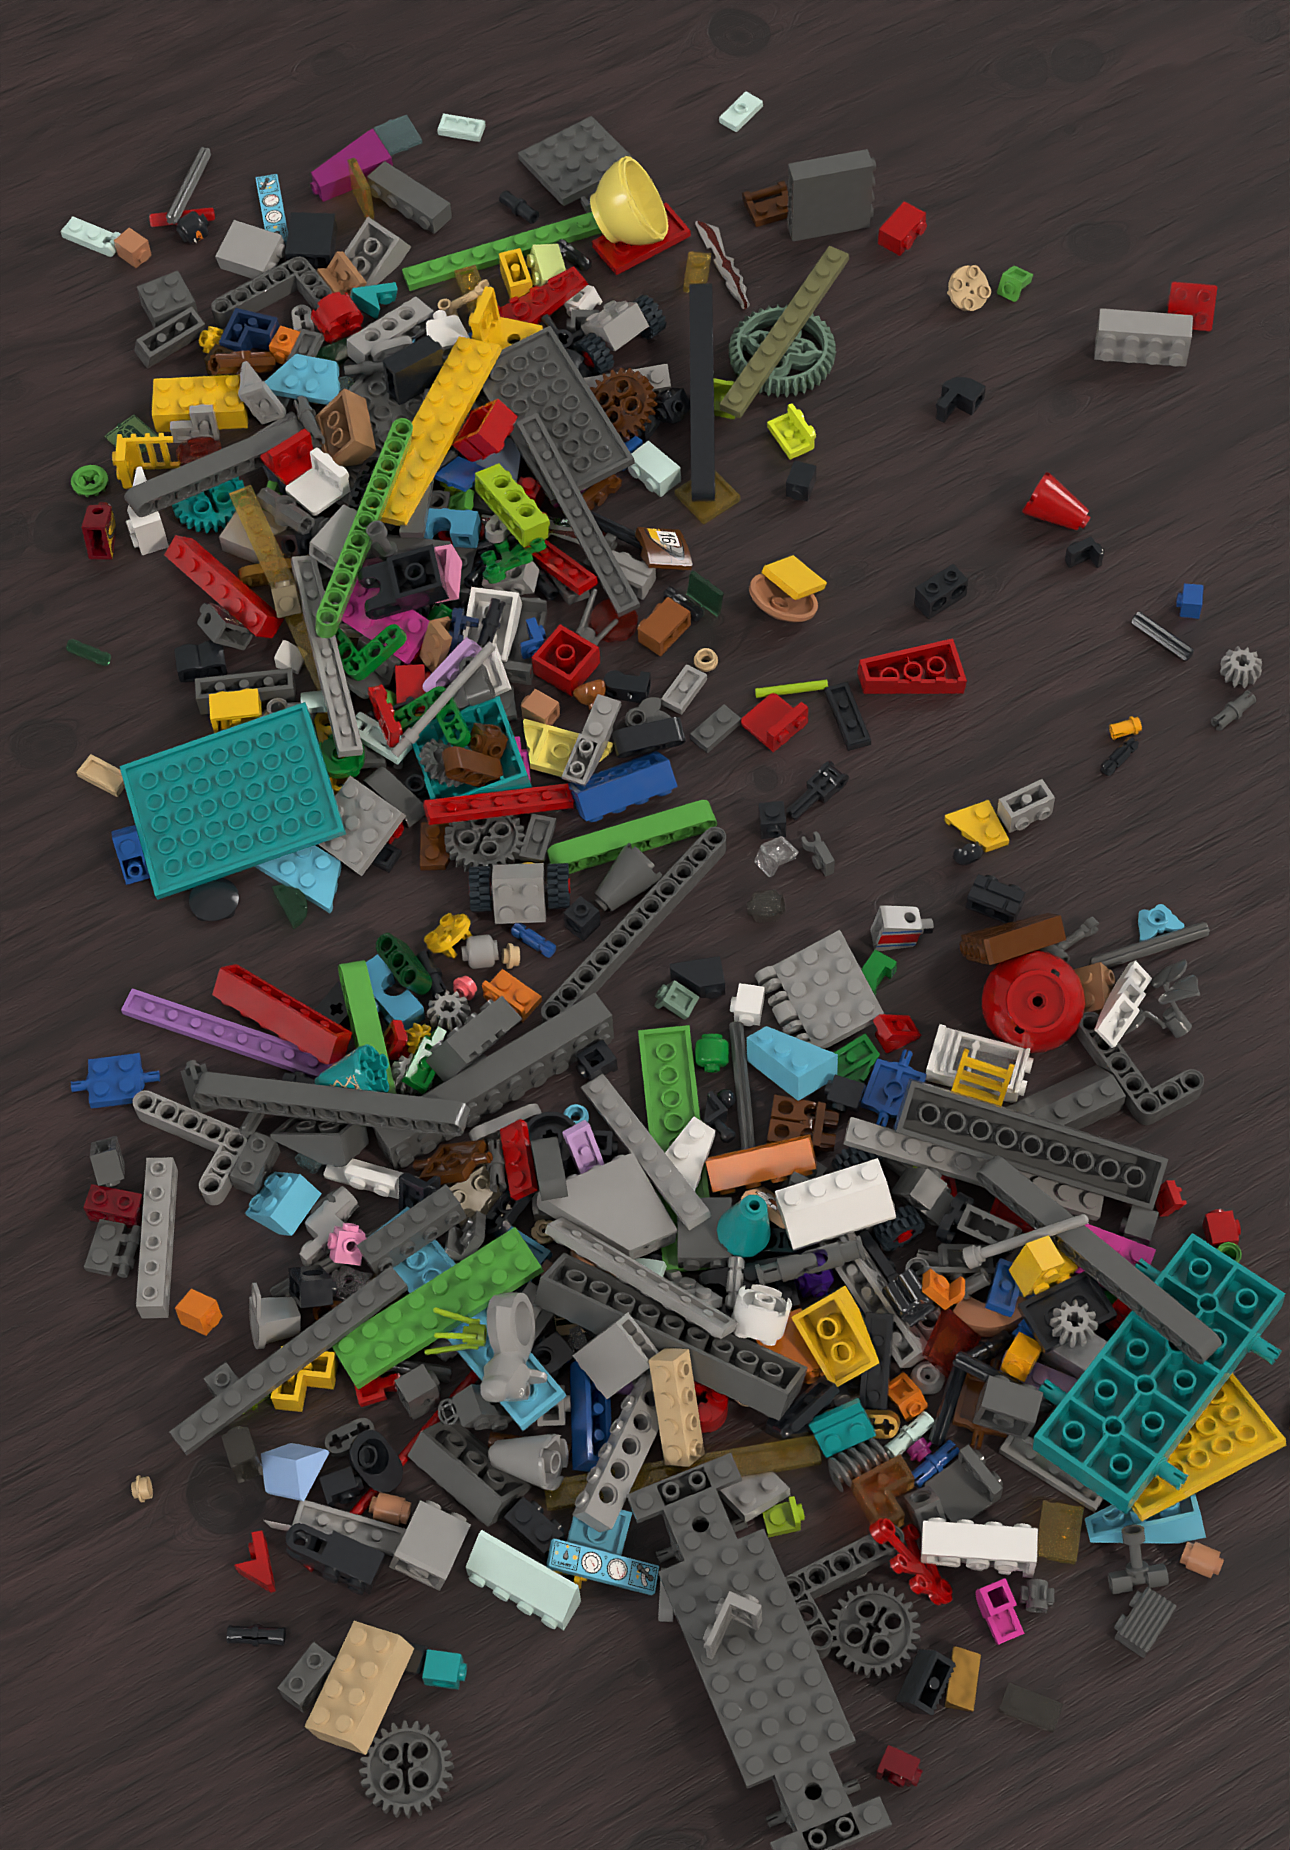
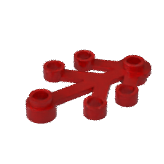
M878 1519L870 1525L871 1536L877 1543L884 1544L888 1541L900 1553L890 1560L892 1569L897 1574L903 1572L916 1575L909 1580V1585L914 1593L918 1595L921 1593L928 1594L931 1601L936 1605L951 1602L952 1587L945 1579H941L936 1564L926 1563V1568L925 1564L921 1562V1549L919 1551L915 1541L920 1537V1534L913 1524H908L901 1529L908 1548L894 1534L895 1526L889 1519Z

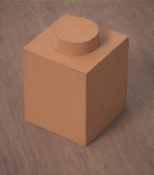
M130 227L113 240L117 255L135 268L146 262L151 256L148 240Z
M534 689L530 696H525L521 703L523 719L552 726L560 716L559 702L537 689Z

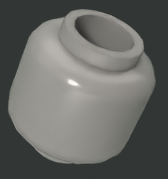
M490 935L470 936L466 940V946H461L463 961H468L472 969L492 967L495 964V960H499L497 940H493Z

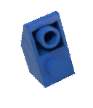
M136 825L111 831L126 885L150 878Z

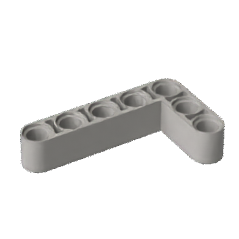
M146 1090L138 1092L133 1098V1106L141 1121L216 1152L199 1181V1189L203 1199L209 1205L222 1203L233 1186L230 1174L248 1138L240 1134L239 1129L165 1097ZM146 1104H152L147 1109H141ZM168 1114H174L173 1117L169 1119L164 1118ZM197 1123L195 1127L187 1128L189 1124ZM213 1133H220L216 1138H209ZM236 1143H243L239 1148L232 1147ZM225 1164L231 1165L226 1170H220V1168ZM210 1187H218L214 1192H207Z

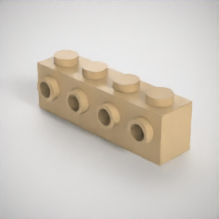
M664 1348L649 1359L665 1465L689 1467L705 1454L689 1349Z

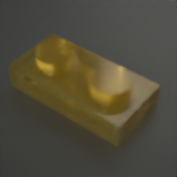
M688 253L684 292L689 293V284L708 283L711 253Z

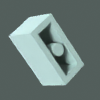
M647 441L632 453L635 464L629 466L628 470L634 478L640 479L649 491L655 492L658 496L662 497L681 482L680 467L650 441Z

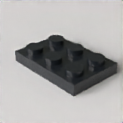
M1086 1271L1018 1304L1017 1309L1044 1354L1062 1346L1059 1343L1061 1336L1053 1337L1052 1335L1054 1327L1050 1326V1319L1054 1318V1309H1061V1304L1064 1301L1070 1307L1075 1299L1078 1302V1307H1082V1305L1087 1303V1312L1095 1311L1096 1316L1093 1321L1098 1323V1327L1117 1318L1118 1314L1101 1286ZM1070 1321L1073 1327H1077L1076 1322Z

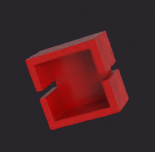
M495 399L485 406H480L471 411L452 445L471 462L480 459L484 460L489 455L497 454L505 446L504 440L514 430V423L518 416L499 399Z

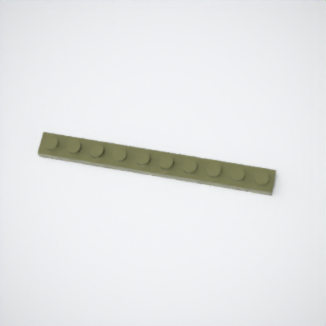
M831 246L827 248L721 401L720 410L741 418L849 261L848 253Z

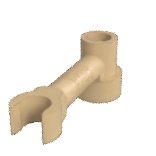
M480 281L474 290L452 302L449 299L440 300L438 302L439 310L445 311L447 316H458L457 309L482 295L485 286H489L488 281Z

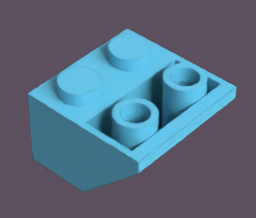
M274 1172L266 1178L265 1186L260 1193L251 1199L250 1207L245 1214L277 1234L292 1236L322 1193L301 1174Z

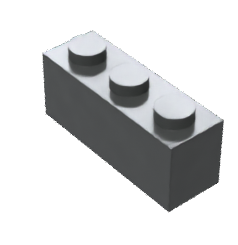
M191 306L138 338L134 351L148 369L199 338L204 330L205 323Z

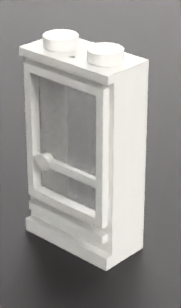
M939 1025L926 1069V1081L952 1087L965 1048L969 1050L968 1057L1007 1070L1009 1064L1015 1065L1004 1101L1014 1104L1017 1102L1019 1095L1024 1096L1027 1081L1023 1080L1025 1072L1030 1073L1034 1058L1029 1057L1030 1048L1024 1049L1008 1043L946 1028L945 1025ZM964 1066L963 1069L1004 1083L1005 1080L1003 1078L967 1066ZM960 1079L959 1083L1000 1096L999 1091Z

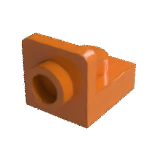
M930 1268L923 1273L922 1292L946 1310L953 1304H958L964 1298L965 1279L960 1276L949 1284L944 1276L938 1275Z
M904 1372L890 1381L888 1398L899 1409L906 1422L928 1408L921 1390Z

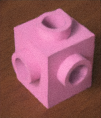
M343 1223V1227L334 1226V1232L330 1233L328 1237V1249H331L329 1258L334 1263L361 1265L362 1254L357 1245L367 1239V1237L359 1229V1225Z

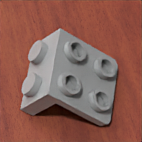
M729 1591L726 1599L721 1597L715 1610V1614H717L715 1624H709L703 1636L707 1658L713 1660L731 1619L755 1630L759 1629L763 1619L762 1605L758 1604V1599L745 1593L740 1596Z

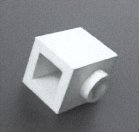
M739 983L737 997H732L730 1012H734V1022H742L744 1026H760L765 987Z

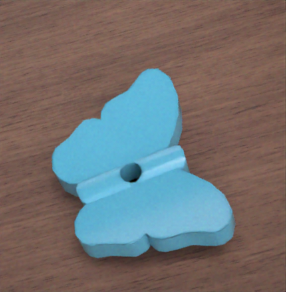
M1158 904L1150 911L1144 909L1138 913L1140 942L1154 938L1157 933L1163 934L1164 931L1172 932L1184 928V924L1163 904Z

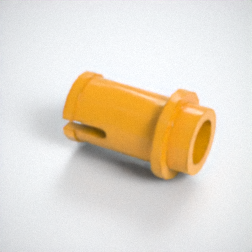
M1130 716L1128 720L1109 725V732L1113 740L1129 734L1138 735V732L1142 731L1140 719Z

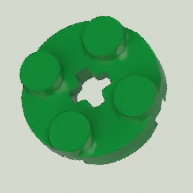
M333 734L328 735V739L324 740L323 743L322 741L319 743L329 777L345 779L350 776H358L360 769L365 763L364 746L362 755L337 759L334 757L337 756Z

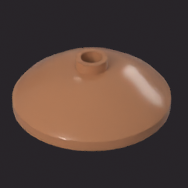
M763 573L756 575L750 583L749 592L755 604L775 619L797 623L813 618L817 612L818 602L814 594L794 600L763 575Z

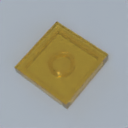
M355 158L348 159L352 191L365 218L374 219L370 187Z
M716 471L715 501L692 502L691 480L675 490V496L703 524H706L740 501V495Z

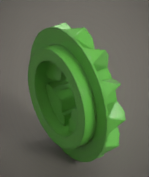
M86 465L79 468L71 478L73 490L79 496L85 495L87 498L93 494L98 496V493L105 491V486L109 484L106 471L96 465ZM94 479L95 484H86L87 480L91 482Z

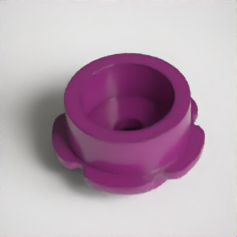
M923 1437L916 1441L906 1451L911 1457L910 1460L914 1461L917 1459L919 1463L922 1462L924 1457L932 1453L929 1449L932 1443H928Z

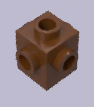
M474 723L470 733L471 739L467 746L472 751L501 760L508 738L496 725Z

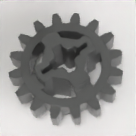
M434 739L430 743L427 742L419 754V757L422 758L420 764L426 766L424 771L430 772L431 778L438 779L439 784L446 782L448 787H451L452 784L455 787L463 784L462 782L447 778L445 774L442 752L446 748L451 747V744L448 742L445 745L441 739L438 742Z

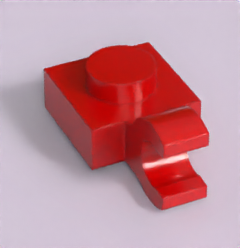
M400 1373L384 1378L380 1375L360 1389H357L355 1386L360 1407L387 1400L385 1392L397 1391L394 1381L400 1378Z

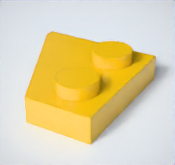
M989 800L945 815L944 821L949 826L951 824L954 825L966 839L973 842L978 841L980 846H983L985 853L1009 844V838Z

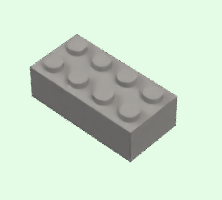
M1100 309L1094 360L1186 367L1192 339L1193 315Z

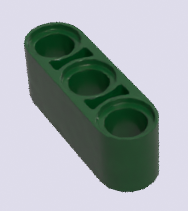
M390 933L382 934L376 941V950L403 987L417 995L426 994L432 986V978L413 951L404 941Z

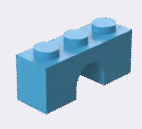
M429 508L424 539H433L440 531H450L449 534L454 547L477 548L482 527L478 511Z
M378 954L366 962L377 1012L380 1011L384 1015L383 1019L387 1026H389L392 1020H402L404 1029L409 1030L413 1027V1023L418 1024L426 1018L423 1006L408 989L398 996L385 994L386 990L395 984L393 973Z

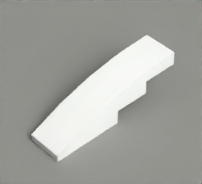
M1136 961L1128 964L1116 982L1095 1027V1031L1111 1048L1117 1045L1140 1010L1137 1007L1146 995L1144 993L1145 988L1152 980L1150 975Z

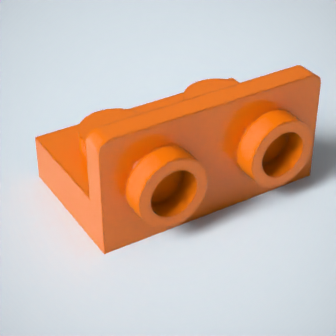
M503 969L490 983L486 980L482 983L484 998L487 1001L492 999L495 1002L503 996L520 1015L522 1023L542 1002V996Z

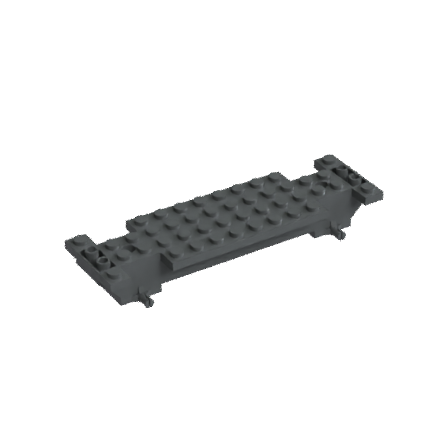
M726 1454L627 1494L628 1502L637 1523L660 1514L663 1516L665 1527L670 1536L671 1546L658 1552L656 1551L657 1559L661 1563L675 1557L680 1563L658 1571L659 1577L747 1789L767 1780H773L780 1800L781 1810L765 1816L769 1828L786 1822L793 1833L770 1842L772 1850H841L864 1840L868 1836L892 1827L880 1796L852 1808L847 1795L861 1790V1787L858 1784L857 1778L842 1784L830 1754L855 1744L856 1740L765 1530L761 1529L737 1539L735 1532L748 1528V1525L741 1518L732 1522L729 1521L717 1493L721 1489L742 1481L732 1454ZM698 1523H704L708 1526V1529L705 1532L699 1533L693 1527ZM729 1591L740 1596L745 1593L758 1599V1604L762 1605L763 1619L759 1629L755 1630L731 1619L713 1660L707 1658L703 1636L708 1625L715 1624L717 1617L715 1610L721 1597L726 1599ZM814 1787L819 1789L822 1795L817 1800H810L805 1795L806 1790Z

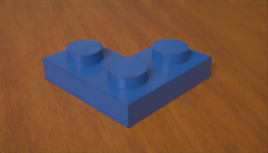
M1000 1258L996 1265L985 1308L1011 1318L1018 1296L1029 1299L1035 1296V1294L1024 1297L1009 1272V1268L1013 1263Z

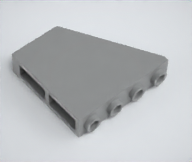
M634 1153L626 1156L619 1155L602 1166L598 1164L583 1174H574L567 1177L568 1197L541 1201L540 1192H538L537 1206L541 1211L556 1220L561 1217L567 1219L633 1260L668 1246L676 1240L677 1228Z

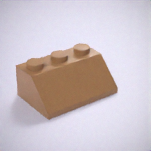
M344 388L315 417L325 438V444H322L320 440L322 452L328 453L337 465L346 467L362 464L376 451L366 399Z

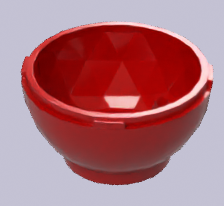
M1038 950L1000 962L989 974L981 999L984 1019L995 1037L1001 1042L1024 1049L1030 1048V1053L1047 1052L1058 1048L1069 1040L1077 1031L1085 1008L1084 989L1079 976L1073 968L1062 958L1049 952ZM1055 969L1058 971L1059 977L1051 973V970ZM1036 996L1042 999V1004L1038 1007L1034 1006L1032 1002ZM1018 1026L1024 1030L1023 1033L1016 1032L1015 1027Z

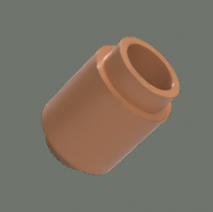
M379 1492L378 1497H372L369 1513H373L374 1520L399 1526L400 1523L407 1524L412 1503L407 1502L406 1498Z
M1187 1541L1179 1563L1186 1565V1569L1211 1579L1212 1574L1219 1575L1224 1559L1219 1558L1220 1551L1198 1542L1193 1544Z

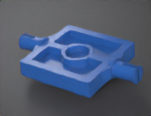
M906 1049L902 1050L899 1062H888L877 1058L861 1101L862 1108L879 1114L876 1125L886 1127L889 1118L897 1119L909 1078L924 1083L926 1081L927 1074L916 1071L908 1066L913 1055L911 1051H908L907 1054Z
M140 1053L88 1059L87 1079L71 1081L72 1092L88 1090L91 1109L133 1103L134 1096L138 1092L143 1091L145 1083L160 1081V1072L158 1070L144 1073Z

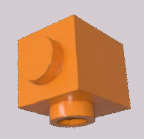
M283 326L279 327L269 344V349L272 356L275 357V362L279 364L286 363L300 331Z
M190 1289L175 1307L181 1325L205 1336L213 1327L218 1325L223 1317L215 1299L193 1289Z

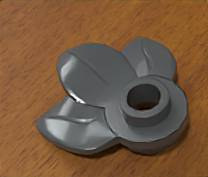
M649 697L644 699L639 707L632 708L627 712L625 723L627 727L672 717L659 710L661 707L660 698ZM640 717L642 721L639 724H635L633 719Z

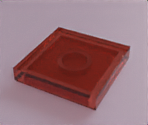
M942 1308L922 1356L945 1377L949 1378L951 1369L954 1366L952 1363L958 1351L966 1352L978 1345L981 1337L950 1308L946 1310Z

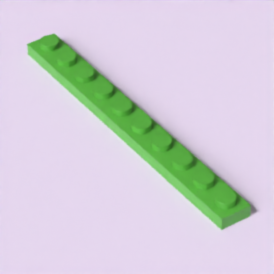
M590 212L402 269V274L409 291L498 265L500 264L499 253L520 248L524 257L530 254L533 245L556 244L560 239L570 243L600 234L602 231L597 225L593 213Z

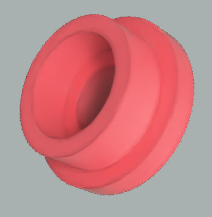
M463 976L453 981L454 993L457 991L460 998L465 997L467 1000H471L475 996L477 986L471 978Z

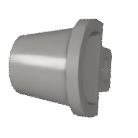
M252 1283V1297H249V1316L255 1348L264 1349L268 1343L299 1335L301 1315L295 1300L292 1297L261 1298L257 1283Z

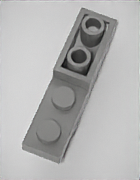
M597 694L582 734L579 733L562 774V779L586 786L613 732V724L621 707V701Z

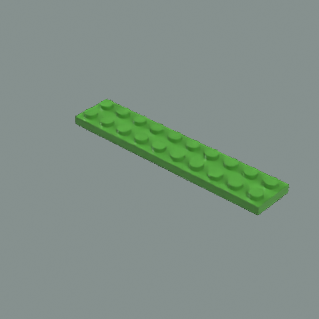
M689 1025L638 1030L648 1129L650 1135L664 1153L693 1117L700 1120ZM704 1164L698 1187L695 1190L699 1198H709L706 1164ZM655 1187L658 1197L677 1228L675 1242L661 1248L662 1259L667 1266L666 1270L676 1269L680 1272H688L684 1268H678V1216ZM699 1268L698 1270H708L711 1268Z

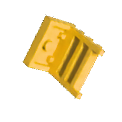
M145 433V437H137L136 434H131V438H123L122 434H117L116 451L112 452V462L114 466H117V479L121 480L124 489L133 487L134 470L137 467L141 466L142 469L180 467V462H171L167 443H173V436H164V433H159V437H151L150 433ZM153 443L160 444L164 462L157 461ZM139 444H146L151 463H144Z
M964 1048L951 1091L1002 1106L1015 1065L1009 1064L1007 1070L968 1057L969 1050ZM964 1066L1005 1079L1004 1083L963 1070ZM960 1079L999 1091L1000 1096L959 1083Z

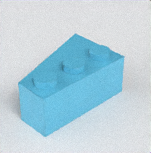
M767 1026L747 1037V1061L798 1101L826 1085L828 1080L832 1081L835 1074L837 1075L838 1054Z

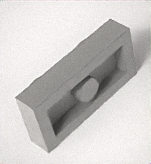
M686 664L661 698V705L682 715L707 681V674Z

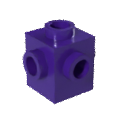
M821 1253L814 1254L817 1258L818 1267L826 1263ZM829 1269L814 1274L805 1273L794 1279L796 1289L800 1290L803 1298L809 1296L817 1298L825 1295L834 1281L833 1270Z

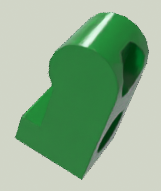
M876 949L861 970L874 995H876L877 987L884 976L891 979L896 973L897 961Z

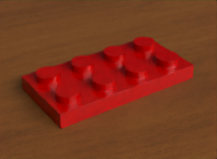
M667 202L663 205L668 220V232L662 241L647 245H631L621 241L612 243L604 235L592 241L594 250L615 275L691 236V230Z

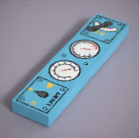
M273 174L256 177L265 230L282 235L286 245L288 229L278 176Z
M558 1539L551 1540L546 1565L551 1570L648 1595L655 1594L659 1566Z

